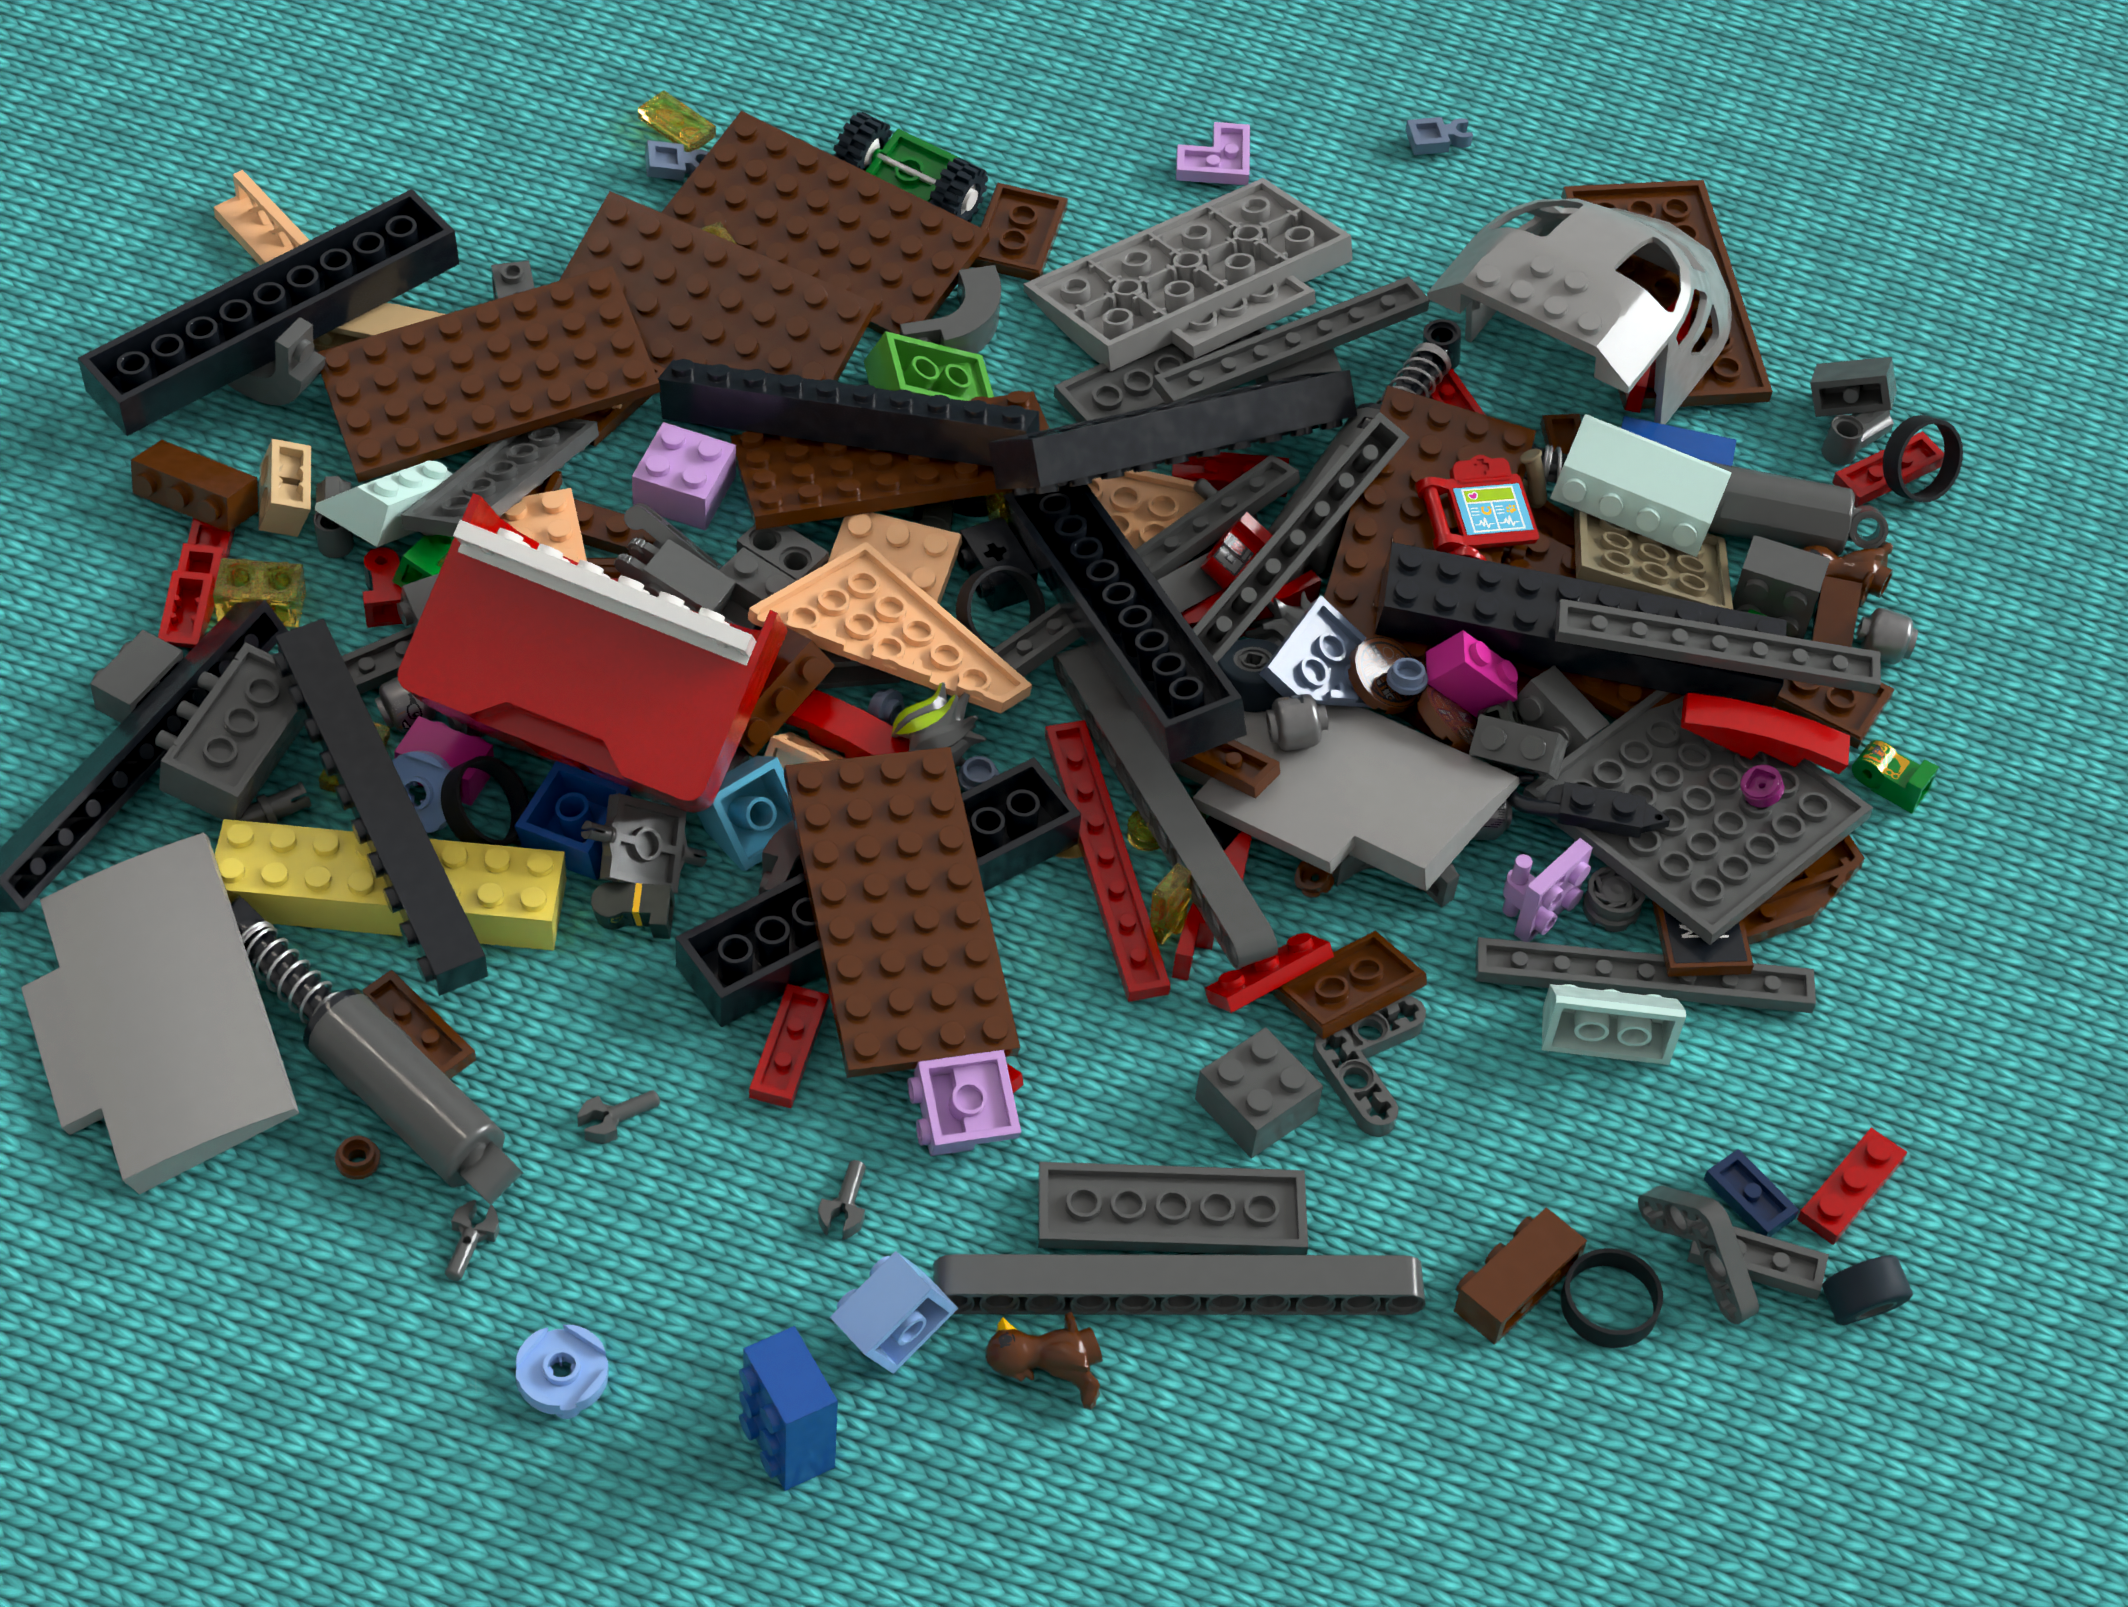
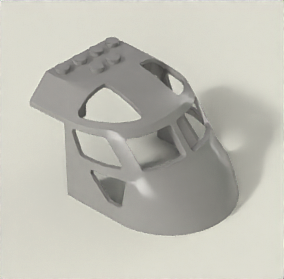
M1581 199L1534 200L1513 207L1500 214L1471 239L1427 292V299L1461 314L1466 308L1465 340L1472 342L1496 311H1499L1596 357L1594 378L1628 394L1656 359L1654 391L1657 396L1654 422L1665 425L1723 350L1729 337L1732 321L1730 294L1717 262L1709 249L1670 222L1618 208L1609 209ZM1528 212L1535 215L1532 220L1517 229L1510 227L1499 228L1521 214ZM1634 254L1679 275L1680 294L1674 311H1666L1648 291L1633 280L1616 272V269ZM1697 289L1700 294L1696 318L1686 337L1678 344L1676 339L1678 331L1686 319L1691 307L1694 290ZM1709 315H1711L1713 330L1711 338L1700 352H1691L1705 329Z

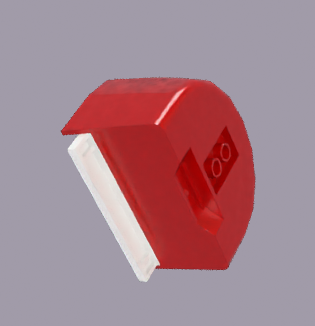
M473 493L463 518L459 521L454 532V539L400 664L397 676L401 686L418 700L443 715L555 764L556 761L628 787L631 794L683 811L696 813L709 808L717 796L788 632L779 614L769 610L762 630H755L726 622L723 615L703 607L700 608L699 613L690 610V608L684 605V600L666 592L660 591L659 596L655 597L644 590V585L638 581L620 575L618 581L603 573V568L581 559L577 563L563 556L564 554L559 550L540 544L527 537L501 519L480 495Z

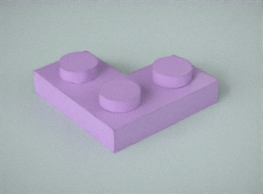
M1214 122L1212 147L1177 145L1176 180L1248 185L1250 171L1249 124Z

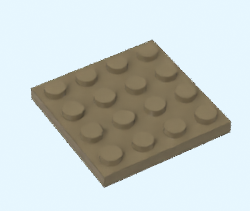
M1573 508L1576 579L1733 609L1725 538L1707 533L1699 553L1695 557Z

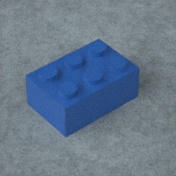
M790 1327L743 1348V1368L739 1370L740 1379L743 1384V1391L739 1392L743 1413L739 1415V1420L746 1437L750 1441L756 1439L761 1447L760 1459L770 1478L777 1476L784 1491L834 1469L838 1400L796 1327Z

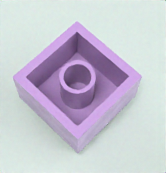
M663 422L632 475L633 505L638 503L646 504L661 517L706 531L736 477V445Z

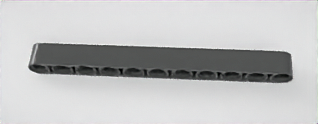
M1088 644L1054 655L1053 666L1059 683L1081 719L1086 721L1090 734L1235 969H1239L1277 955L1278 944L1266 917L1169 762Z
M952 1254L939 1257L933 1263V1282L958 1307L953 1314L1066 1315L1072 1312L1073 1315H1408L1419 1312L1426 1305L1421 1261L1418 1258L1406 1255Z

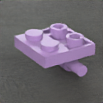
M1579 838L1536 878L1530 874L1532 866L1531 857L1525 854L1517 856L1514 868L1508 872L1503 888L1505 901L1502 908L1503 913L1509 917L1517 916L1520 910L1514 932L1515 936L1522 941L1530 942L1538 933L1545 935L1553 927L1558 915L1564 909L1571 911L1579 903L1584 893L1581 890L1582 883L1591 870L1588 862L1593 849L1592 846Z

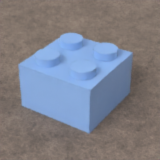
M895 1251L891 1256H885L872 1267L870 1277L858 1289L850 1290L839 1300L837 1310L830 1318L865 1356L894 1374L958 1307L920 1268Z

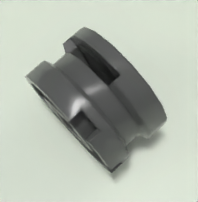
M1609 866L1602 867L1594 872L1588 881L1582 910L1586 919L1594 926L1600 924L1606 927L1605 931L1609 932L1625 931L1632 923L1635 925L1638 920L1641 906L1645 900V894Z

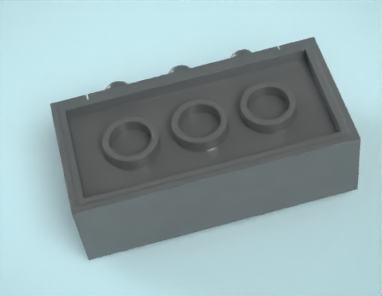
M246 642L220 678L206 671L200 675L197 683L198 686L210 691L200 707L187 701H182L179 704L176 714L189 721L177 737L161 730L155 740V745L167 750L160 764L159 790L222 820H240L304 727L303 720L308 718L304 709L298 711L295 709L288 691V687L292 686L289 676L281 678L273 655Z

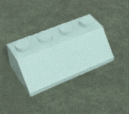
M1585 414L1550 499L1697 557L1732 472Z

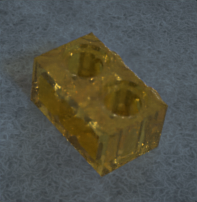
M221 558L213 593L217 621H220L236 603L266 600L286 627H299L306 594L303 564Z

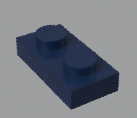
M1739 1149L1708 1169L1705 1174L1704 1181L1758 1234L1771 1237L1797 1217L1799 1209Z

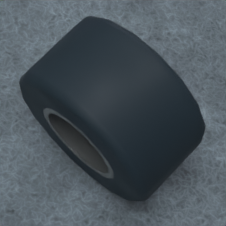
M1262 639L1238 640L1217 663L1242 697L1245 712L1271 710L1273 702L1283 697L1259 675L1279 648L1275 643Z
M1894 1255L1880 1256L1850 1266L1830 1276L1822 1284L1836 1322L1841 1325H1847L1891 1311L1909 1301L1913 1296L1899 1259Z

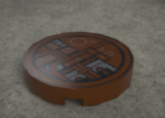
M1377 635L1362 641L1350 653L1351 667L1348 669V675L1356 694L1366 705L1375 710L1379 707L1387 710L1385 714L1395 715L1409 709L1418 700V694H1399L1390 688L1387 683V672L1395 661L1401 658L1415 659L1403 645L1391 638Z
M1426 686L1425 690L1417 695V699H1419L1417 702L1418 711L1423 720L1437 737L1443 740L1447 736L1454 742L1450 747L1469 755L1477 723L1468 711L1432 686Z

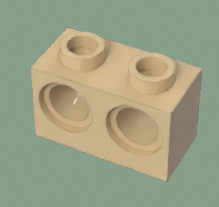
M272 439L260 465L259 530L298 537L311 510V446Z

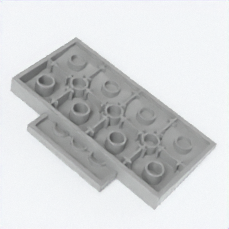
M1261 178L1024 283V292L1072 341L1100 364L1104 363L1110 372L1172 343L1193 359H1196L1315 304V290L1306 285L1305 282L1351 262L1352 240L1350 234L1271 182Z
M1324 705L1328 717V730L1321 731V740L1316 746L1290 751L1282 750L1277 742H1270L1266 724V711H1244L1247 735L1235 740L1280 762V775L1256 799L1181 761L1170 765L1174 772L1203 785L1194 795L1193 802L1199 811L1330 874L1347 855H1351L1424 891L1431 887L1519 785V777L1364 707Z
M204 832L120 862L40 899L60 968L22 986L21 989L60 1125L64 1131L71 1135L104 1118L122 1180L138 1194H142L299 1114L209 837Z

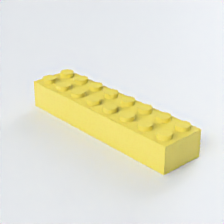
M223 819L215 858L230 903L240 895L265 921L271 924L402 936L399 924L404 922L399 911L395 913L390 911L383 893V889L387 888V884L383 876L377 879L374 877L367 859V854L371 853L367 842L359 844L354 831ZM430 839L480 944L554 951L566 887L565 852Z

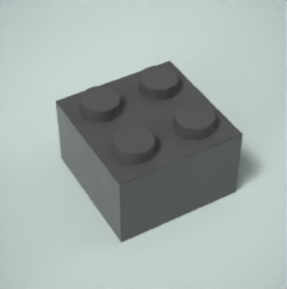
M1754 535L1732 600L1733 610L1748 612L1749 609H1753L1768 617L1787 620L1786 636L1804 639L1830 558Z
M1265 1027L1200 1070L1195 1100L1252 1159L1317 1114L1323 1085Z

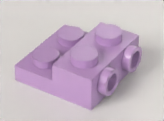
M1004 1050L918 1062L913 1073L914 1077L908 1078V1093L912 1104H920L922 1119L916 1120L917 1138L920 1146L928 1145L930 1156L970 1151L974 1149L976 1144L1019 1138L1021 1128Z

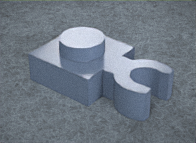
M1442 117L1407 120L1405 129L1414 155L1449 152L1450 145L1466 148L1471 146L1473 133L1467 132L1468 120L1463 118L1455 119L1450 124H1444Z
M647 140L645 147L647 177L683 181L685 174L691 175L708 154V151L697 149L692 152H684V144Z

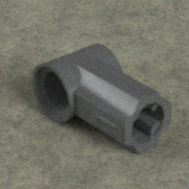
M1890 410L1836 416L1831 422L1822 445V455L1826 460L1836 465L1850 464L1854 460L1857 451L1892 430L1894 422L1891 419Z
M340 476L325 477L321 483L316 484V503L352 489L351 482L341 479ZM316 511L313 520L319 551L329 558H341L348 555L354 547L353 533Z

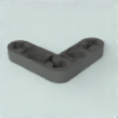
M1405 996L1325 1039H1322L1318 1034L1315 1038L1312 1055L1315 1063L1359 1128L1370 1136L1381 1137L1392 1132L1398 1116V1106L1367 1058L1420 1034L1426 1018V1009L1420 1000L1412 996ZM1402 1013L1405 1017L1398 1019V1014ZM1413 1016V1021L1410 1022L1406 1017ZM1364 1026H1372L1380 1032L1381 1037L1376 1040H1367L1359 1035L1358 1029ZM1329 1044L1333 1049L1340 1047L1341 1050L1339 1056L1333 1049H1329L1326 1051V1045ZM1351 1074L1359 1075L1365 1079L1367 1085L1360 1089H1354L1347 1086L1343 1078ZM1371 1107L1377 1114L1385 1113V1119H1381L1378 1115L1370 1116Z
M1662 1185L1656 1186L1640 1195L1638 1207L1642 1217L1651 1228L1696 1241L1716 1302L1724 1317L1733 1324H1740L1759 1312L1758 1299L1731 1220L1724 1207L1713 1198Z

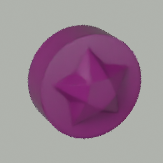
M1757 765L1750 768L1744 773L1740 782L1745 800L1755 807H1769L1778 802L1784 793L1782 777L1779 771L1770 765Z

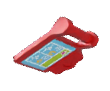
M1479 454L1470 460L1457 461L1449 471L1450 479L1426 477L1415 483L1417 495L1419 498L1424 499L1435 539L1432 541L1435 551L1449 553L1461 546L1479 549L1535 544L1539 539V533L1521 477L1518 474H1511L1510 464L1505 458H1489ZM1448 494L1460 535L1451 534L1439 495Z

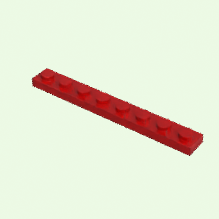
M1081 720L1046 726L1045 739L1061 790L1081 813L1078 844L1127 1000L1131 1002L1169 995L1170 981L1086 721Z

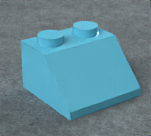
M755 756L727 772L712 805L706 810L697 812L706 833L742 871H746L761 862L763 850L769 840L779 829L793 820L783 775L784 770L778 757Z

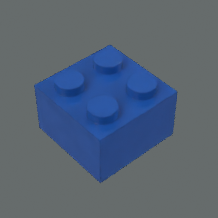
M556 761L515 824L522 847L565 852V866L567 870L598 880L603 852L602 842L584 839L581 836V832L588 830L581 829L585 821L605 825L609 795L620 793L632 797L630 788Z

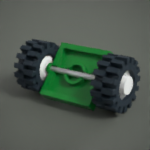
M857 112L856 116L853 115L850 118V124L846 122L843 127V134L840 133L837 138L839 143L834 145L833 151L836 153L833 156L968 222L972 221V215L977 214L979 210L977 206L979 203H982L984 199L982 194L987 189L985 184L988 181V176H986L987 172L984 169L900 129H897L892 135V131L889 130L891 128L890 125L864 112Z

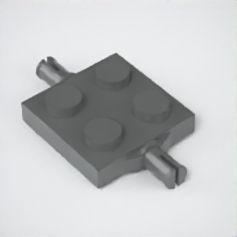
M620 793L609 795L605 825L585 821L581 828L588 830L581 832V836L584 839L602 842L603 852L599 879L621 883L671 885L673 894H678L680 872L684 863L701 868L705 865L707 859L700 857H707V852L687 846L685 836L687 811Z

